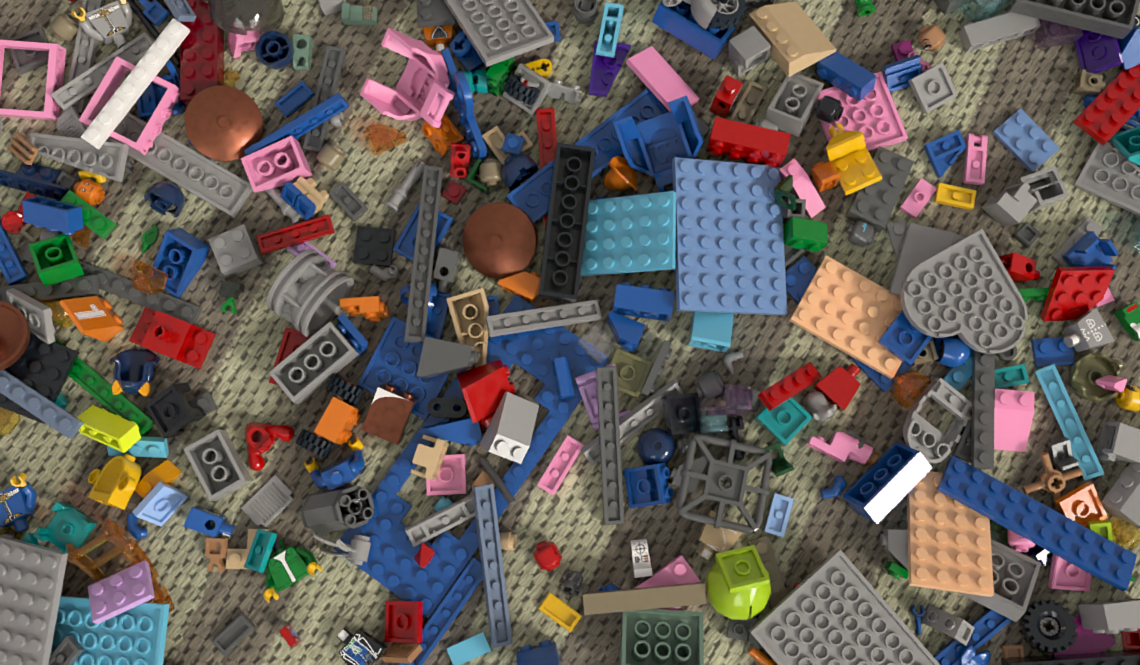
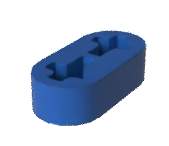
M463 30L459 32L450 44L452 54L456 57H463L473 47ZM456 45H457V46H461V45H462V50H461V49H457V50H456V47H455V46H456Z

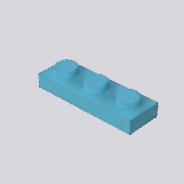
M141 436V439L125 453L107 446L109 456H124V454H128L133 457L167 458L169 455L167 438Z

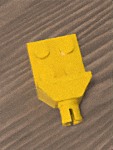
M840 123L836 124L837 131L834 125L831 126L828 132L832 138L826 147L829 161L841 176L839 183L845 195H849L882 180V175L866 148L863 132L850 130L845 132L843 125Z

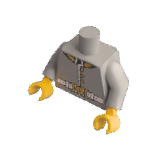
M120 0V3L114 1L88 13L83 8L78 7L81 12L79 16L76 15L75 11H71L72 16L79 19V24L85 33L95 40L103 41L104 44L115 42L118 49L128 43L125 36L129 35V29L132 27V11L128 1Z

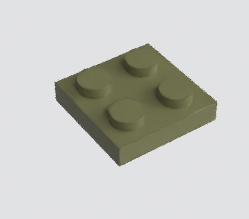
M617 348L611 364H615L617 368L618 391L638 399L653 362Z

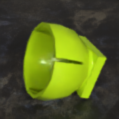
M755 545L716 553V561L706 577L707 599L718 613L732 620H747L748 617L751 619L760 614L771 596L769 572L765 569Z

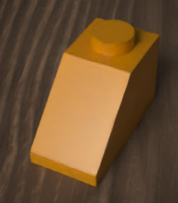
M167 459L148 472L137 484L134 491L144 499L160 481L171 486L182 471Z

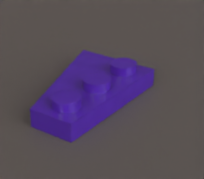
M595 41L589 95L608 96L631 48L629 44L617 43L615 56L612 58L596 55L598 41Z

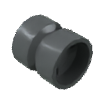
M574 0V16L579 23L590 24L596 20L598 0Z

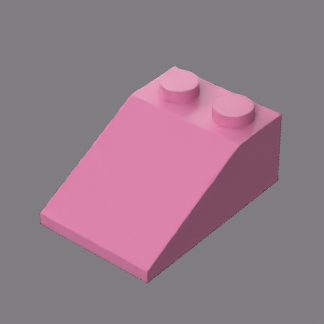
M289 136L241 158L255 193L284 186L288 182L295 183L301 176L304 179L312 176L302 147L293 136Z
M995 389L994 450L1026 451L1034 414V392Z
M679 555L635 588L699 583L701 581L684 557ZM679 606V607H668V608H657V609L677 610V609L680 608L681 606Z

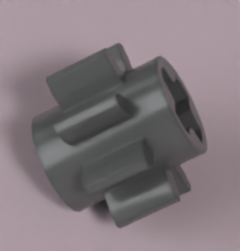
M566 571L559 580L562 584V592L568 596L573 594L578 596L585 587V584L582 583L583 577L577 571H571V573Z

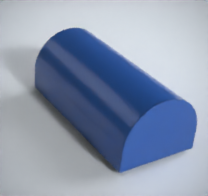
M567 357L554 358L551 364L558 399L575 396Z

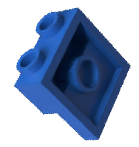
M665 463L624 469L630 509L671 502L673 490L668 486L667 479L670 477V471L668 467H665Z

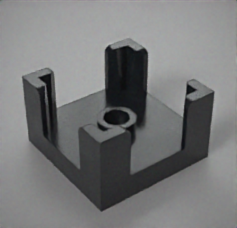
M188 383L172 384L145 405L163 438L179 436L185 432L181 428L187 423L198 421L206 416L201 407L191 408L183 392L191 391Z

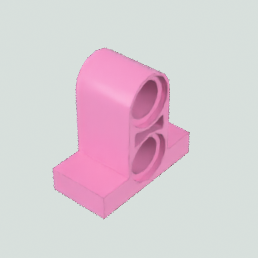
M238 21L231 22L227 44L233 58L240 57L243 51L255 50V46L260 41V36L266 33L262 24L240 26Z

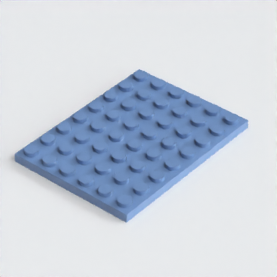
M677 157L672 159L673 191L676 193L675 267L677 311L783 316L787 314L782 206L775 203L774 191L778 183L781 182L780 166L772 168L767 165Z

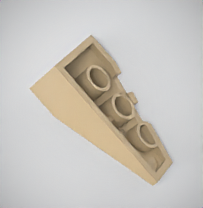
M484 288L447 298L459 344L479 349L480 360L478 364H475V367L487 364L488 329L485 319L486 316H489V305Z

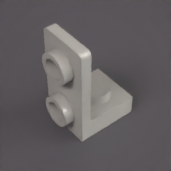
M932 605L928 606L921 621L923 624L949 635L967 646L975 629L964 619Z

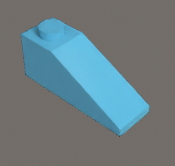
M605 3L596 55L614 58L622 24L624 5Z

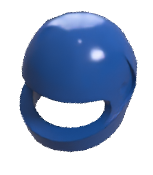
M935 337L933 341L939 358L935 361L948 367H958L964 364L970 356V347L960 337ZM943 339L944 353L941 357L939 348Z

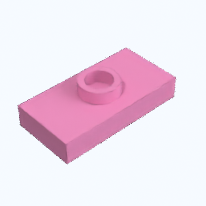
M921 178L899 209L915 219L937 188Z

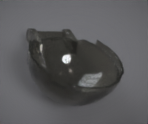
M202 0L208 3L210 19L214 24L234 34L247 35V31L258 30L259 34L272 31L283 22L285 15L281 0Z

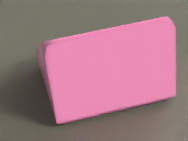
M1107 375L1097 379L1095 383L1106 390L1123 392L1127 379Z

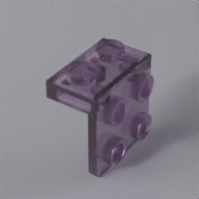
M726 385V406L699 408L700 412H706V416L745 414V410H752L751 401L753 394L750 386Z

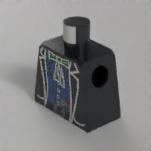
M345 627L337 636L345 644L339 651V654L347 665H372L388 647L362 629L353 635Z

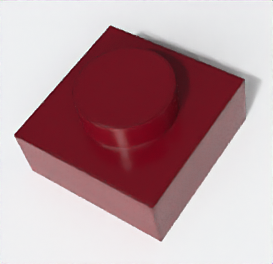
M450 180L441 196L458 205L467 189Z

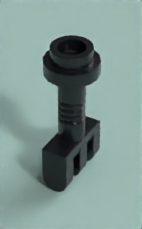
M727 417L722 418L724 432L730 431L732 439L740 442L738 430L744 429L743 417H737L738 424H736L735 417H730L731 425H728ZM735 449L733 460L744 459L745 451Z

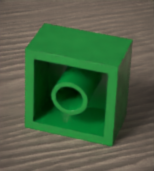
M61 234L28 244L44 287L85 275L69 235Z

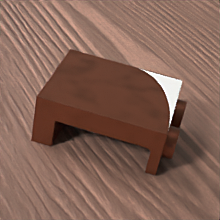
M385 383V385H380L377 387L362 430L398 445L405 436L403 432L413 406L417 403L418 399L411 392L396 390V387L392 384Z

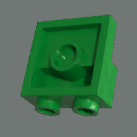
M514 57L491 65L486 72L488 91L492 95L497 97L502 92H505L503 88L510 76L509 74L515 67Z

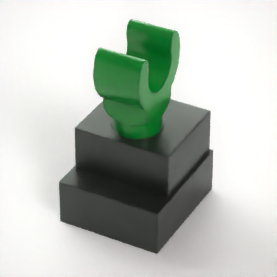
M221 281L219 296L227 298L221 307V311L226 313L227 307L231 306V313L236 314L235 299L238 300L240 292L244 293L245 285Z

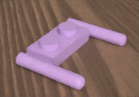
M596 370L576 377L575 380L592 427L596 431L599 430ZM626 410L624 412L619 413V420L623 418L626 414H628L631 410Z

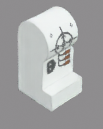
M647 539L631 540L634 578L653 576Z

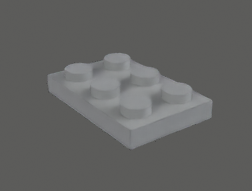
M14 288L6 290L8 303L18 308L25 316L30 326V333L36 335L47 344L55 342V328L52 322L53 313L50 307Z

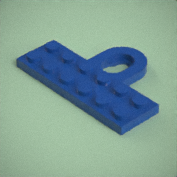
M449 49L441 50V55L447 67V75L450 82L448 89L455 93L452 100L454 109H458L460 125L464 126L466 130L464 132L465 138L468 143L471 142L473 158H480L484 161L486 160L487 148L474 116V102L469 84L463 71L457 72Z

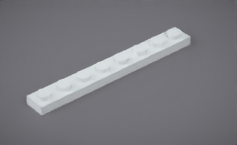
M174 18L170 21L82 134V139L98 150L101 148L190 33L186 26Z

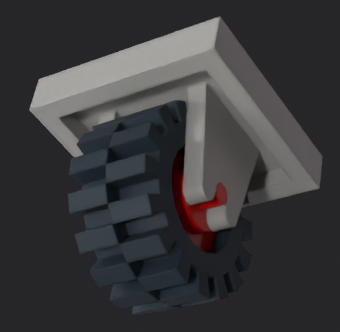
M520 63L514 75L511 74L503 88L505 91L503 96L529 114L535 115L536 109L540 107L552 82L523 63Z

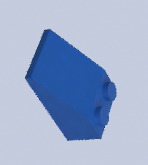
M182 228L166 230L148 280L174 297L180 298L204 264L210 246Z
M551 640L539 642L540 646L532 648L531 644L520 647V651L516 653L517 665H561L556 642L552 643Z

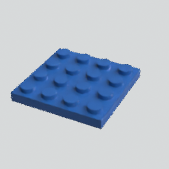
M393 316L358 386L375 394L377 387L388 383L394 385L396 390L401 392H411L418 399L411 413L426 420L430 414L428 412L429 401L439 397L451 373L432 378L417 376L423 344L404 342L406 322ZM425 333V337H430V338L437 339V338H435V337H433V336H431V335Z

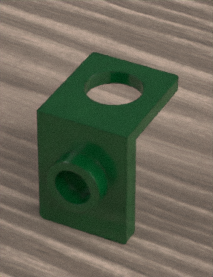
M478 158L476 163L469 168L466 181L469 185L488 195V189L475 181L479 175V165L483 163Z
M789 174L782 182H779L774 191L775 203L794 211L796 209V195L790 193L793 190L792 175ZM788 197L791 201V204L786 203L784 201V198Z
M779 442L764 447L768 452L771 449L778 451V456L772 459L771 473L779 477L794 470L793 465L785 459Z

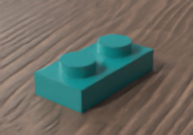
M1025 364L995 369V389L1029 383Z
M257 529L244 568L264 573L277 534Z

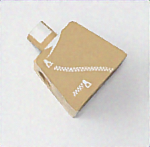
M709 510L707 516L715 518L716 512ZM704 523L697 539L705 544L699 555L709 561L715 551L717 553L728 551L743 532L722 527L717 529L713 525Z

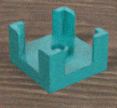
M791 397L770 412L765 408L754 420L760 426L764 425L776 437L775 441L779 442L782 447L813 417Z
M56 502L52 508V511H58L47 527L38 528L33 536L40 541L51 542L60 548L61 552L68 553V557H75L98 522L68 502Z

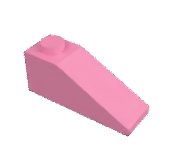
M792 159L779 169L781 182L789 174L793 176V190L790 193L796 195V199H806L805 212L810 218L826 208L807 173L795 159Z

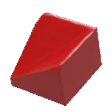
M422 542L421 548L414 557V560L420 567L425 568L437 551L427 543Z

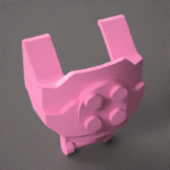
M388 28L381 45L408 57L407 66L396 85V89L366 78L360 95L383 115L405 121L424 119L433 127L439 128L442 123V116L450 100H453L455 95L453 91L448 89L450 83L447 75L448 70L442 55L432 50L421 40H415L392 28Z

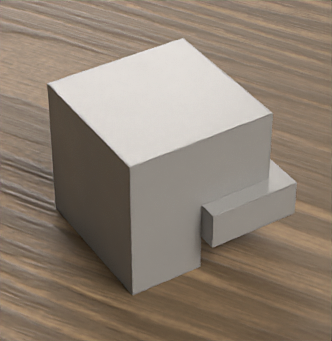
M754 26L729 40V59L734 64V72L738 77L769 58L771 45Z
M1056 166L1032 173L1017 180L1018 183L1026 182L1031 187L1028 192L1037 199V202L1028 213L1057 204L1069 196Z
M1026 182L1005 187L996 199L990 196L981 208L999 224L1006 227L1019 224L1037 202V199L1028 192L1031 186Z
M1117 421L1103 422L1096 452L1098 460L1140 463V429Z

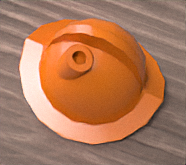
M613 157L608 163L611 168L604 178L606 188L619 191L633 188L637 191V175L634 168L630 167L627 159L624 157Z

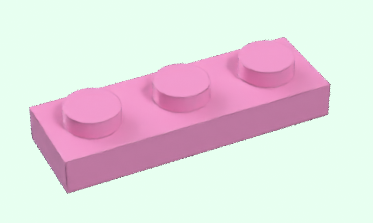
M567 435L537 486L554 496L584 445Z

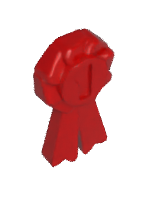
M27 191L23 200L36 197V195H31V193ZM22 202L18 210L8 211L2 216V226L9 233H20L27 224L24 222Z

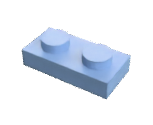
M773 493L764 532L784 537L793 498Z

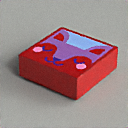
M290 624L279 630L290 647L295 646L301 641Z

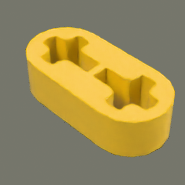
M540 59L524 64L543 77H547L552 73V63L548 59ZM542 64H545L547 71L541 69Z

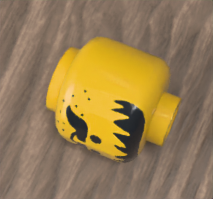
M1126 384L1124 391L1118 392V395L1115 397L1117 406L1129 411H1140V387Z

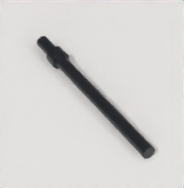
M126 0L129 2L130 8L156 40L160 33L134 0ZM175 51L170 59L177 68H180V59Z

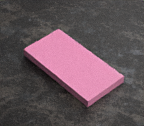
M653 46L628 58L626 61L631 70L669 112L671 108L668 102L687 96L691 106L699 101L700 98Z

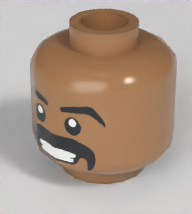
M926 24L919 30L920 34L917 40L925 51L931 50L934 52L945 43L946 35L937 24H932L931 26Z

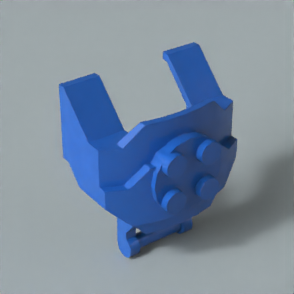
M687 96L668 102L671 108L670 112L640 122L638 125H636L632 116L613 122L625 159H627L630 167L655 177L659 192L673 191V188L666 190L664 185L673 183L672 159L675 157L695 159L704 142L696 115Z

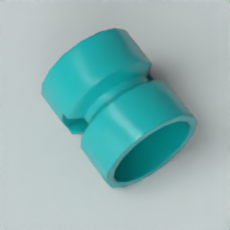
M486 69L476 70L475 73H472L471 70L463 71L472 95L474 92H477V94L488 93L485 76ZM474 80H478V84L474 85Z

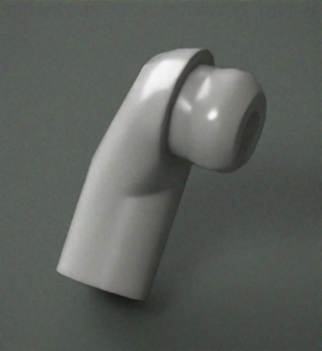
M373 265L369 272L379 279L387 281L398 275V268L395 265H391L388 268L381 269Z

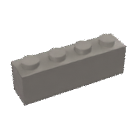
M1005 11L993 18L988 16L976 23L973 21L968 22L962 26L963 28L958 34L967 53L1032 34L1041 24L1038 18Z

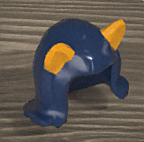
M130 349L110 358V362H115L113 371L115 382L112 386L113 395H117L122 391L128 394L140 393L143 396L150 394L153 365H158L159 363L157 354L144 349Z

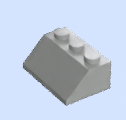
M1130 463L1101 503L1110 515L1139 529L1140 463Z

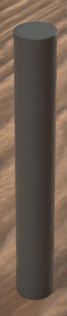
M485 456L479 459L480 464L510 506L516 503L515 498Z

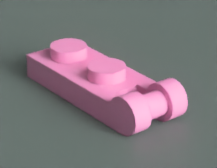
M967 133L963 178V183L982 186L985 183L987 135L975 136L973 133Z

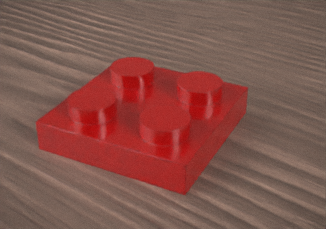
M385 601V642L422 643L423 601Z

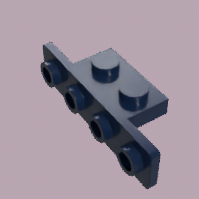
M25 163L16 173L0 170V184L5 187L24 192L29 191L30 193L61 201L69 191L67 187L55 184L61 173L59 170L36 164L27 165Z

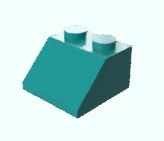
M1140 126L1114 134L1110 139L1112 144L1129 161L1140 166Z

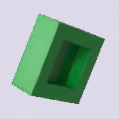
M887 561L884 568L889 571L888 575L897 580L900 577L908 578V570L894 562Z

